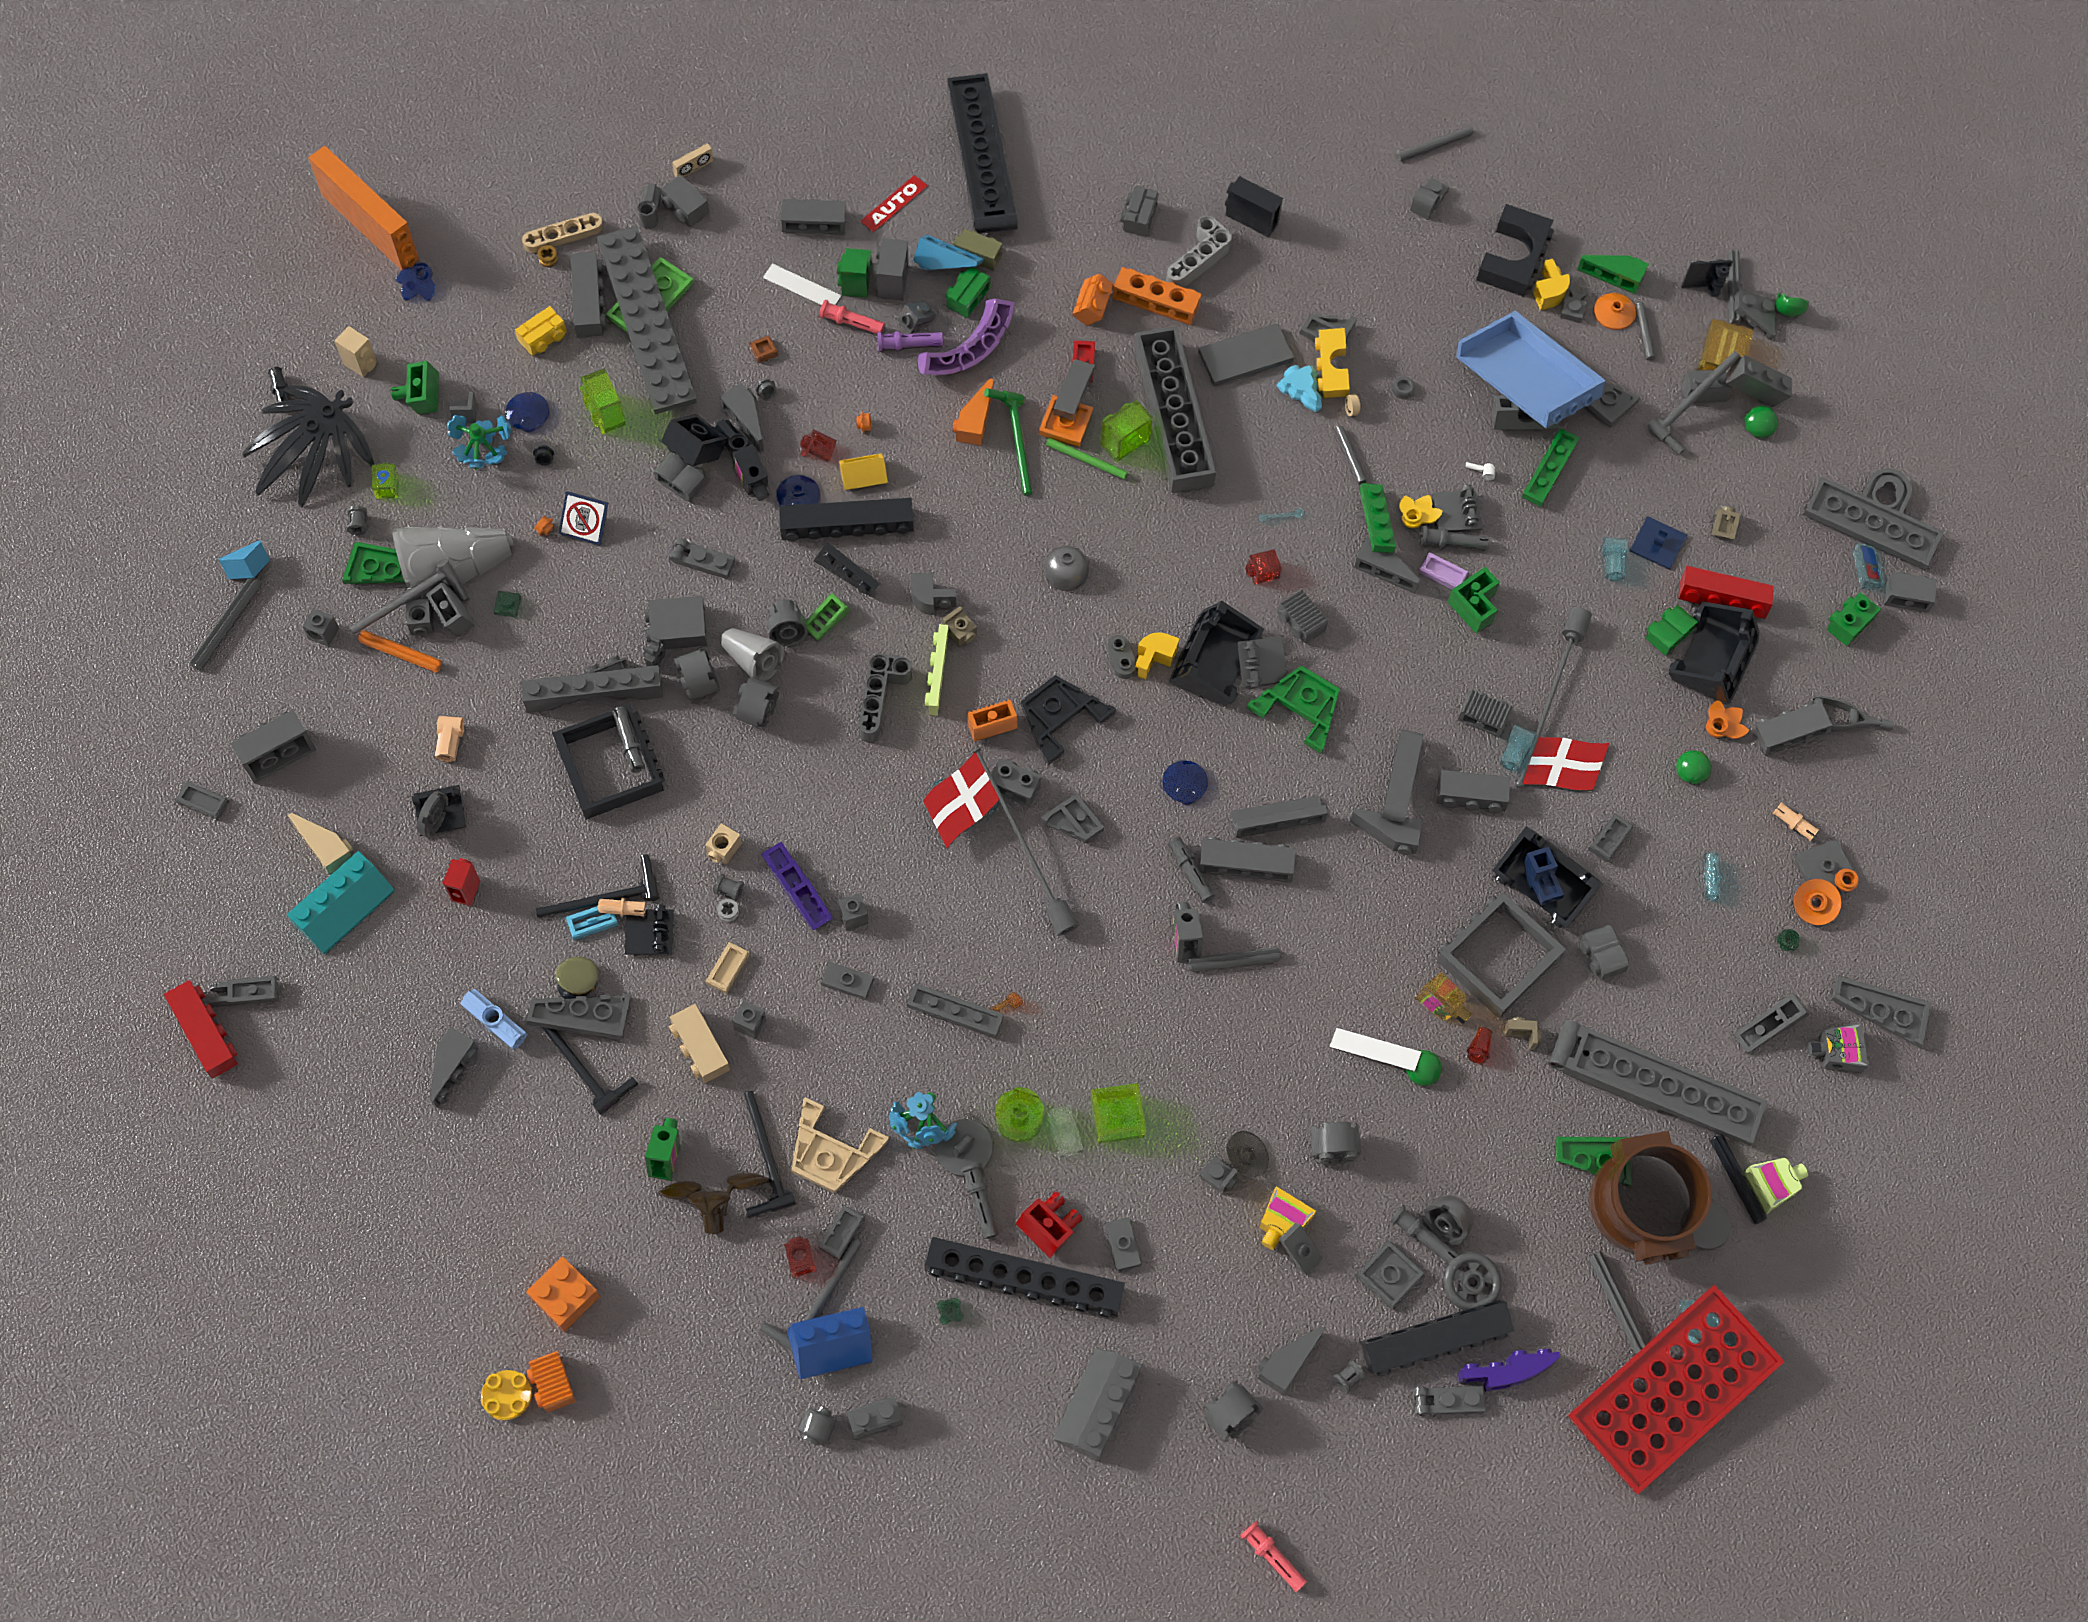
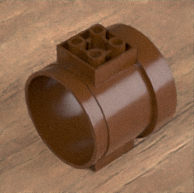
M1669 1131L1624 1138L1610 1145L1612 1158L1606 1161L1597 1171L1592 1181L1589 1195L1590 1211L1598 1230L1610 1243L1624 1251L1634 1253L1636 1262L1644 1261L1645 1265L1664 1261L1667 1256L1669 1261L1690 1256L1689 1251L1696 1249L1693 1232L1705 1220L1712 1199L1711 1183L1703 1165L1689 1151L1672 1144ZM1651 1156L1659 1158L1670 1164L1682 1177L1688 1190L1690 1205L1684 1225L1674 1236L1660 1237L1646 1233L1635 1226L1624 1213L1618 1196V1181L1622 1169L1631 1157Z

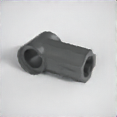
M648 183L647 186L643 187L641 201L637 206L639 223L643 228L647 229L655 227L658 223L657 214L662 192L661 188L656 186V184Z

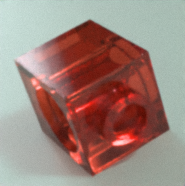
M1275 549L1249 555L1246 572L1248 577H1252L1254 585L1280 578L1282 568Z
M795 1237L790 1239L789 1243L784 1244L792 1278L816 1272L808 1238ZM797 1251H804L806 1253V1257L800 1261L795 1260L793 1255Z

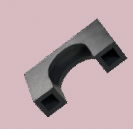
M1506 204L1499 219L1496 232L1524 243L1529 250V255L1521 260H1508L1486 252L1476 281L1524 297L1526 290H1531L1535 280L1532 277L1533 273L1537 274L1542 262L1538 261L1539 257L1544 258L1548 245H1545L1546 240L1551 241L1555 230L1551 228L1553 220Z

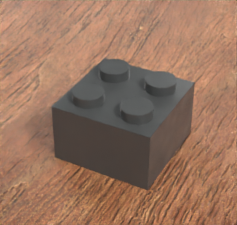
M882 238L881 246H877L876 259H878V262L874 264L873 277H875L874 289L878 291V298L903 301L909 268L908 241Z

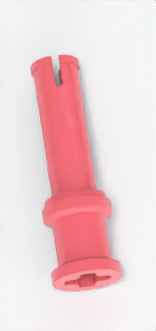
M826 299L821 306L819 317L822 319L826 317L836 321L839 325L846 323L875 334L877 332L883 333L885 322L848 311L846 306L842 305L840 307L831 304Z
M1255 1521L1240 1537L1242 1539L1245 1538L1254 1547L1257 1556L1263 1555L1294 1591L1297 1592L1307 1580L1273 1545L1275 1543L1274 1539L1268 1537L1258 1527L1259 1523Z

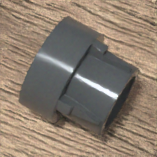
M784 599L772 603L769 608L770 618L767 622L770 639L777 641L782 646H792L800 643L807 635L805 617L798 608L797 602Z

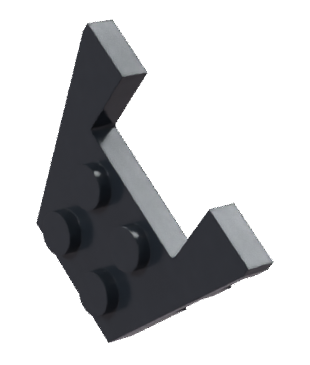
M1056 675L1021 701L1023 712L1048 765L1064 754V748L1051 734L1083 709L1100 725L1116 713V709L1113 706L1105 705L1098 698L1080 691V688Z

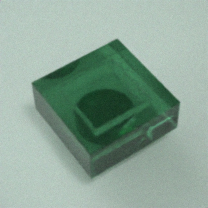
M498 591L493 610L495 615L517 617L522 598L521 594Z

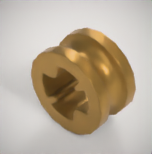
M545 245L538 250V258L542 266L552 267L557 263L558 256L553 246Z

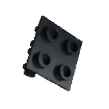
M1720 259L1716 261L1691 262L1681 288L1708 287L1710 296H1719L1726 278L1729 276L1733 260Z
M459 785L413 794L412 801L413 805H415L417 823L426 800L433 792L439 791L447 795L448 806H444L445 818L436 833L466 827Z
M660 904L656 905L654 910H646L645 917L626 915L624 954H672L674 909H666L665 905Z

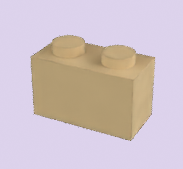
M348 326L334 342L343 365L364 377L375 368L377 360L369 339Z

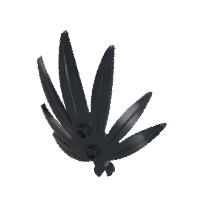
M301 385L283 388L286 394L301 400L277 402L262 409V413L304 412L290 416L272 425L255 438L242 453L245 458L295 429L281 443L267 463L255 491L256 495L259 496L313 442L301 473L298 496L300 507H303L316 482L330 435H333L335 457L348 487H351L352 471L350 453L344 433H346L358 454L371 467H375L371 451L363 434L352 419L341 411L343 408L352 406V398L349 397L347 400L342 401L341 399L345 396L343 390H340L336 393L335 400L331 402L317 390Z

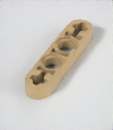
M589 213L529 231L522 237L524 249L529 253H536L545 245L556 247L596 235L603 229L602 218L596 213ZM570 227L578 228V231L575 233L567 232ZM550 233L558 234V237L555 239L547 238Z

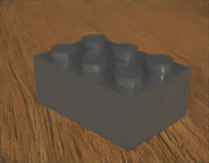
M294 710L281 713L271 722L259 725L256 730L240 735L235 741L230 743L253 783L316 750Z

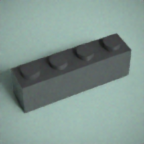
M596 252L571 253L573 313L577 337L603 335L602 327L606 326L605 313L602 314L601 309L605 308L604 295L601 296L600 291L604 290L603 278L599 276V273H603L602 260H598Z
M1209 837L1202 840L1199 869L1201 873L1291 882L1294 874L1295 848H1290L1284 844L1270 846L1263 842L1251 844L1237 839L1222 841L1216 837Z

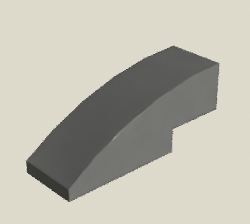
M1077 359L1073 361L1054 405V415L1075 421L1095 365Z

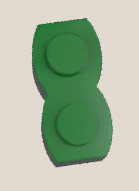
M1679 605L1673 609L1669 607L1662 614L1661 617L1663 619L1659 622L1655 620L1647 628L1649 633L1645 639L1665 656L1695 629L1698 623Z

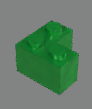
M846 248L845 254H842L841 261L837 263L838 287L842 289V296L867 298L872 267L871 250Z
M1486 566L1452 589L1448 599L1449 605L1476 634L1493 623L1498 611L1488 599L1496 594L1500 582Z

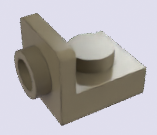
M1723 506L1722 509H1717L1711 535L1734 540L1741 514L1736 513V509Z

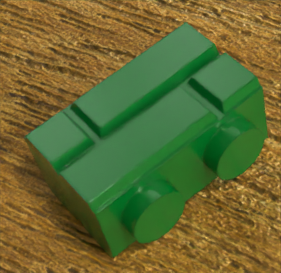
M968 267L965 272L962 271L957 278L956 285L954 287L950 286L946 292L947 307L968 318L991 288L990 276L979 272L974 267Z

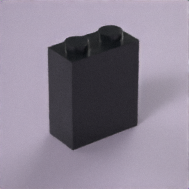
M1239 176L1235 183L1231 182L1228 186L1225 215L1269 238L1279 224L1283 198Z

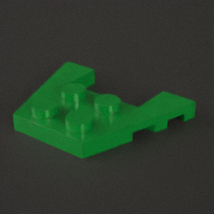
M1301 665L1281 679L1277 685L1264 691L1257 699L1251 700L1247 704L1246 709L1264 719L1275 702L1280 703L1315 725L1306 737L1304 744L1322 754L1340 688Z

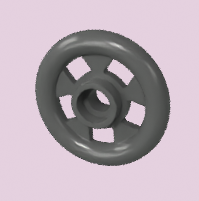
M1474 1252L1461 1254L1455 1257L1446 1268L1444 1274L1445 1292L1450 1301L1462 1310L1496 1301L1501 1291L1502 1283L1498 1268L1488 1257ZM1467 1263L1470 1270L1461 1274L1458 1268ZM1480 1264L1488 1271L1484 1277L1476 1270ZM1469 1278H1473L1475 1280L1474 1287L1469 1286ZM1460 1280L1462 1291L1456 1292L1453 1281ZM1485 1282L1491 1285L1488 1295L1482 1292ZM1467 1294H1476V1302H1468Z

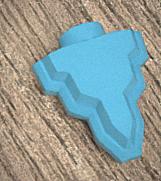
M1298 365L1288 368L1284 373V378L1277 384L1278 389L1283 394H1289L1292 399L1300 400L1305 407L1314 412L1322 409L1321 396L1317 391L1318 382L1316 378L1318 374L1315 368L1310 365L1301 369Z

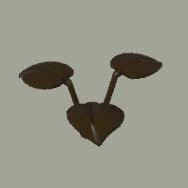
M739 1173L727 1179V1183L730 1184L727 1192L720 1190L700 1191L702 1190L700 1184L692 1181H680L665 1186L658 1191V1195L661 1194V1196L669 1199L688 1198L695 1207L700 1209L701 1217H704V1232L707 1234H718L724 1231L723 1216L727 1215V1206L731 1199L732 1190L735 1188L739 1190L754 1188L766 1182H771V1180L756 1173Z

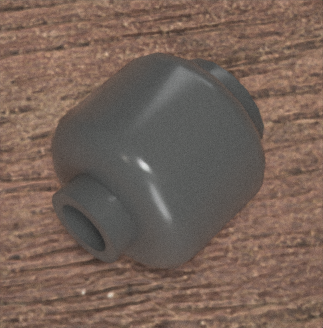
M818 1405L817 1409L808 1408L799 1425V1431L802 1433L801 1438L818 1446L820 1442H827L836 1425L835 1419L830 1416L832 1411Z

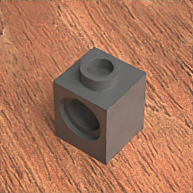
M428 598L408 601L406 603L407 626L411 635L423 636L427 633H434L433 608ZM419 617H424L422 620H416Z
M314 608L303 625L308 639L328 647L339 629L334 616Z
M861 893L838 900L839 911L846 931L869 924L868 914Z
M743 1000L732 1020L734 1030L756 1040L766 1021L765 1010Z

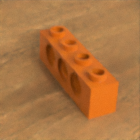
M1122 267L1113 286L1112 299L1192 325L1200 307L1201 293L1193 289L1177 286L1172 282L1157 279L1151 275L1139 273L1134 269Z

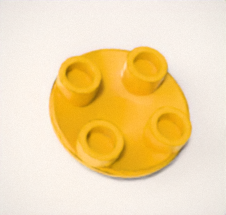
M504 1370L489 1375L481 1391L483 1408L490 1416L499 1420H510L520 1416L528 1408L532 1398L531 1385L525 1375L513 1370Z

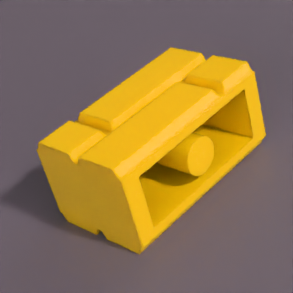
M549 306L516 328L515 333L521 345L533 356L536 353L544 352L552 342L563 339L567 330L564 321Z

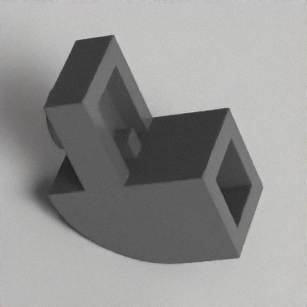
M911 573L912 601L919 611L928 615H934V607L941 609L956 607V589H934L933 573Z

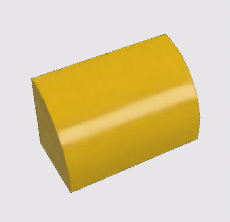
M882 453L839 460L845 490L888 483Z

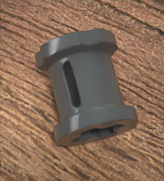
M361 506L349 507L347 509L349 516L347 532L353 535L365 534L367 532V526L365 525L366 508Z
M720 874L714 886V893H722L736 901L741 895L744 882H736L726 878V875Z
M1350 1361L1349 1366L1339 1375L1335 1374L1332 1376L1336 1385L1345 1394H1348L1350 1388L1359 1380L1363 1381L1366 1379L1365 1373L1354 1361Z

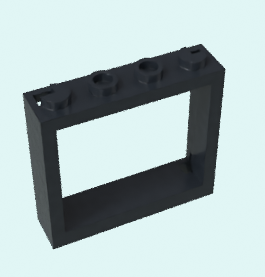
M630 704L624 707L627 708L636 741L641 746V754L652 781L589 803L567 744L616 727L617 723L612 711L552 733L585 820L664 791L662 782H665L661 768L656 769L654 763L658 762L653 749H648L647 743H650L646 730H640L641 718L637 711L633 712Z

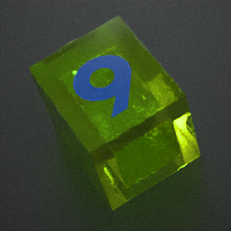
M381 463L379 465H372V490L376 499L398 498L399 474L395 464Z

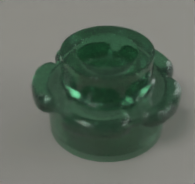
M1785 929L1777 935V943L1780 944L1782 950L1794 951L1799 947L1800 937L1795 930Z

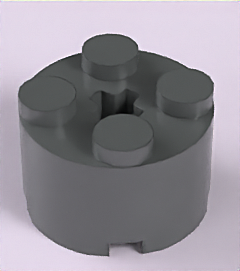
M705 648L674 659L678 671L681 672L682 677L680 680L689 700H695L720 691L714 667L708 661L710 657Z
M754 677L749 678L747 683H742L738 695L741 698L739 704L735 705L732 716L736 717L739 721L765 729L769 723L766 717L770 714L773 715L780 693L777 690L780 688Z
M1350 1122L1324 1123L1322 1129H1317V1125L1310 1127L1312 1157L1316 1159L1317 1164L1330 1163V1159L1340 1158L1342 1163L1354 1162L1355 1158L1361 1154L1359 1125L1357 1123L1353 1127H1351Z
M1236 1381L1232 1382L1224 1390L1225 1394L1220 1399L1215 1397L1205 1406L1207 1409L1205 1413L1206 1421L1225 1442H1228V1436L1234 1439L1254 1421L1251 1416L1255 1412L1259 1415L1263 1409L1242 1384L1238 1385Z

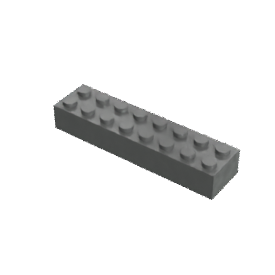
M1172 326L1136 332L1134 349L1171 493L1214 486L1216 471L1178 327Z

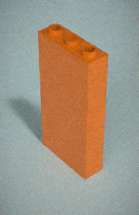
M324 145L308 157L322 196L401 271L412 267L419 260L408 223Z

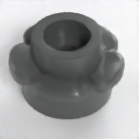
M770 379L759 381L755 389L757 395L763 399L773 397L776 393L775 382L773 380L770 381Z

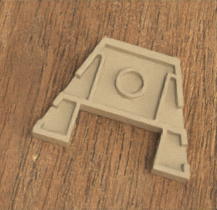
M805 1097L791 1171L816 1185L836 1193L888 1143L889 1137L869 1128L859 1149L850 1147L814 1129L825 1108L823 1105Z

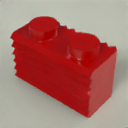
M459 858V860L452 859L450 860L451 864H449L450 868L447 869L448 872L445 873V880L442 883L452 902L471 906L479 887L480 879L471 861Z

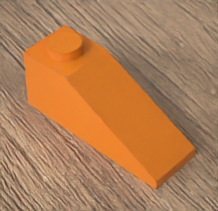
M989 379L960 411L958 420H954L952 432L956 433L957 442L982 446L992 398L984 396V390L986 388L994 390V379Z

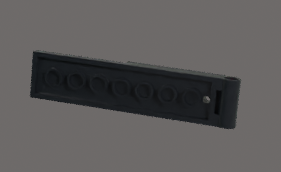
M988 73L947 78L975 232L983 234L1018 229L1017 215Z

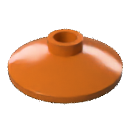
M1608 293L1596 301L1594 315L1602 326L1612 330H1622L1634 322L1636 308L1628 297L1619 293Z
M1811 879L1800 885L1795 892L1794 908L1803 921L1812 925H1824L1834 920L1839 914L1841 896L1832 883L1823 879ZM1813 899L1819 900L1820 904L1818 907L1812 905Z

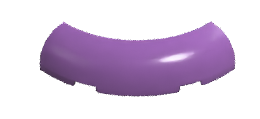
M1001 299L986 301L985 310L979 325L964 343L944 353L926 352L918 354L920 373L927 375L956 373L983 360L999 344L1006 328H1008L1015 302Z

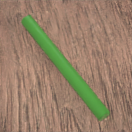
M1049 438L1046 443L1048 447L1125 480L1128 472L1052 438Z

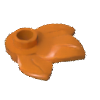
M1718 700L1709 707V720L1706 723V730L1711 736L1715 738L1726 736L1731 739H1739L1748 733L1749 729L1740 724L1743 714L1742 708L1732 707L1725 709L1722 702ZM1714 726H1718L1720 730H1717Z

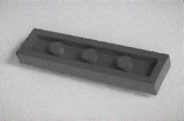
M917 983L914 984L907 1002L908 1008L994 1038L997 1037L1004 1018L1003 1013Z

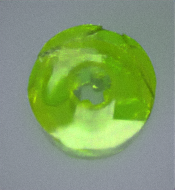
M1017 1087L1000 1096L996 1104L995 1114L999 1133L1014 1142H1028L1040 1132L1044 1120V1107L1039 1096L1034 1091L1024 1087ZM1019 1112L1023 1113V1116L1016 1117V1115H1018Z

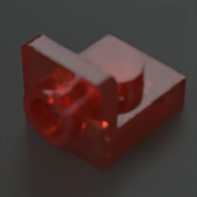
M814 429L809 435L805 434L802 438L800 455L805 456L809 452L828 462L832 457L837 440Z

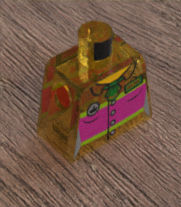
M1441 971L1430 979L1414 998L1443 1021H1447L1453 1016L1461 1024H1464L1472 1015L1471 1012L1462 1006L1467 1000V996Z

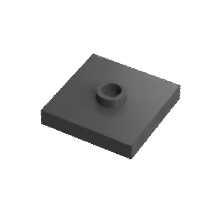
M1837 839L1800 852L1794 856L1806 881L1823 879L1832 883L1837 889L1838 887L1835 884L1837 872L1842 869L1853 870ZM1843 877V882L1849 884L1848 879Z

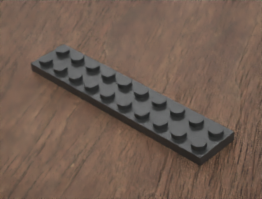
M638 226L597 236V241L655 415L697 403Z

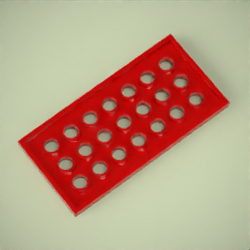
M1713 1285L1569 1413L1567 1417L1632 1491L1638 1495L1785 1361L1725 1295ZM1712 1313L1718 1316L1719 1325L1717 1327H1711L1707 1324L1706 1317L1708 1314ZM1690 1330H1697L1701 1334V1341L1698 1344L1692 1343L1689 1340L1688 1333ZM1726 1333H1732L1736 1336L1737 1343L1735 1346L1730 1347L1725 1344L1724 1335ZM1672 1346H1678L1682 1349L1683 1357L1680 1360H1675L1671 1357L1670 1349ZM1708 1349H1714L1718 1353L1719 1359L1716 1363H1711L1706 1359V1351ZM1744 1352H1749L1754 1356V1364L1752 1366H1746L1742 1362L1741 1356ZM1659 1362L1664 1366L1665 1373L1663 1376H1656L1652 1372L1653 1363ZM1690 1365H1695L1700 1369L1701 1374L1698 1379L1689 1377L1687 1370ZM1726 1368H1730L1736 1373V1380L1732 1383L1727 1382L1723 1377V1372ZM1635 1379H1642L1646 1382L1647 1388L1644 1393H1639L1634 1389L1633 1383ZM1671 1382H1678L1682 1386L1681 1395L1675 1396L1671 1394L1669 1390ZM1707 1385H1714L1717 1388L1718 1396L1715 1399H1710L1706 1396L1705 1388ZM1618 1395H1623L1628 1399L1626 1409H1619L1616 1406L1615 1398ZM1659 1398L1663 1401L1664 1409L1662 1412H1655L1651 1408L1652 1399ZM1690 1401L1696 1402L1700 1407V1412L1696 1416L1689 1414L1687 1411V1404ZM1600 1411L1606 1412L1610 1417V1422L1607 1426H1602L1597 1422L1596 1417ZM1637 1414L1642 1415L1646 1420V1425L1643 1429H1638L1633 1425L1632 1419ZM1671 1418L1680 1420L1682 1427L1679 1432L1670 1430L1668 1422ZM1617 1431H1622L1627 1435V1443L1623 1446L1618 1445L1614 1440V1434ZM1653 1434H1658L1663 1439V1446L1660 1449H1656L1650 1444V1438ZM1634 1451H1640L1644 1454L1645 1461L1642 1465L1633 1463L1631 1456Z

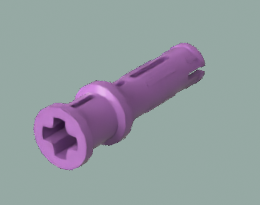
M896 331L894 334L877 332L878 352L882 351V349H896V351H900L903 347L942 346L943 343L942 332L901 334L899 331Z

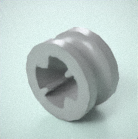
M724 899L717 906V912L722 921L732 922L738 918L739 909L734 900ZM728 906L729 909L730 907H733V913L730 915H728L727 912L726 915L723 914L724 907Z

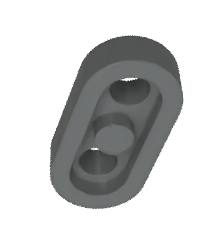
M1121 635L1112 636L1107 642V653L1114 673L1123 679L1130 678L1136 671V661L1129 641ZM1120 643L1122 646L1116 647L1115 644ZM1125 662L1129 665L1124 667L1121 664Z

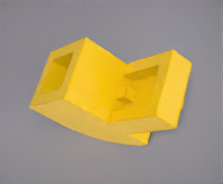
M1554 259L1545 260L1541 272L1544 280L1536 282L1533 292L1540 311L1559 305L1564 300L1570 283L1569 274L1561 275V270L1559 266H1556Z
M1159 632L1145 636L1138 645L1137 655L1139 657L1135 666L1138 668L1137 677L1146 680L1154 661L1171 667L1179 648L1180 638Z

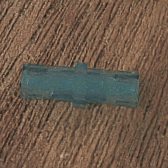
M1709 852L1704 854L1705 872L1703 873V880L1705 881V899L1715 901L1720 899L1719 881L1722 879V874L1719 872V854Z

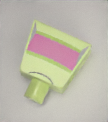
M1781 1158L1749 1166L1744 1175L1765 1214H1767L1802 1189L1799 1180L1808 1177V1172L1803 1164L1791 1167L1788 1159Z

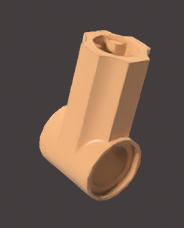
M439 716L437 721L438 741L435 753L436 759L443 762L456 761L459 738H462L464 733L463 717Z

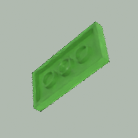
M660 257L651 267L666 311H668L694 284V280ZM617 302L606 313V318L627 332Z

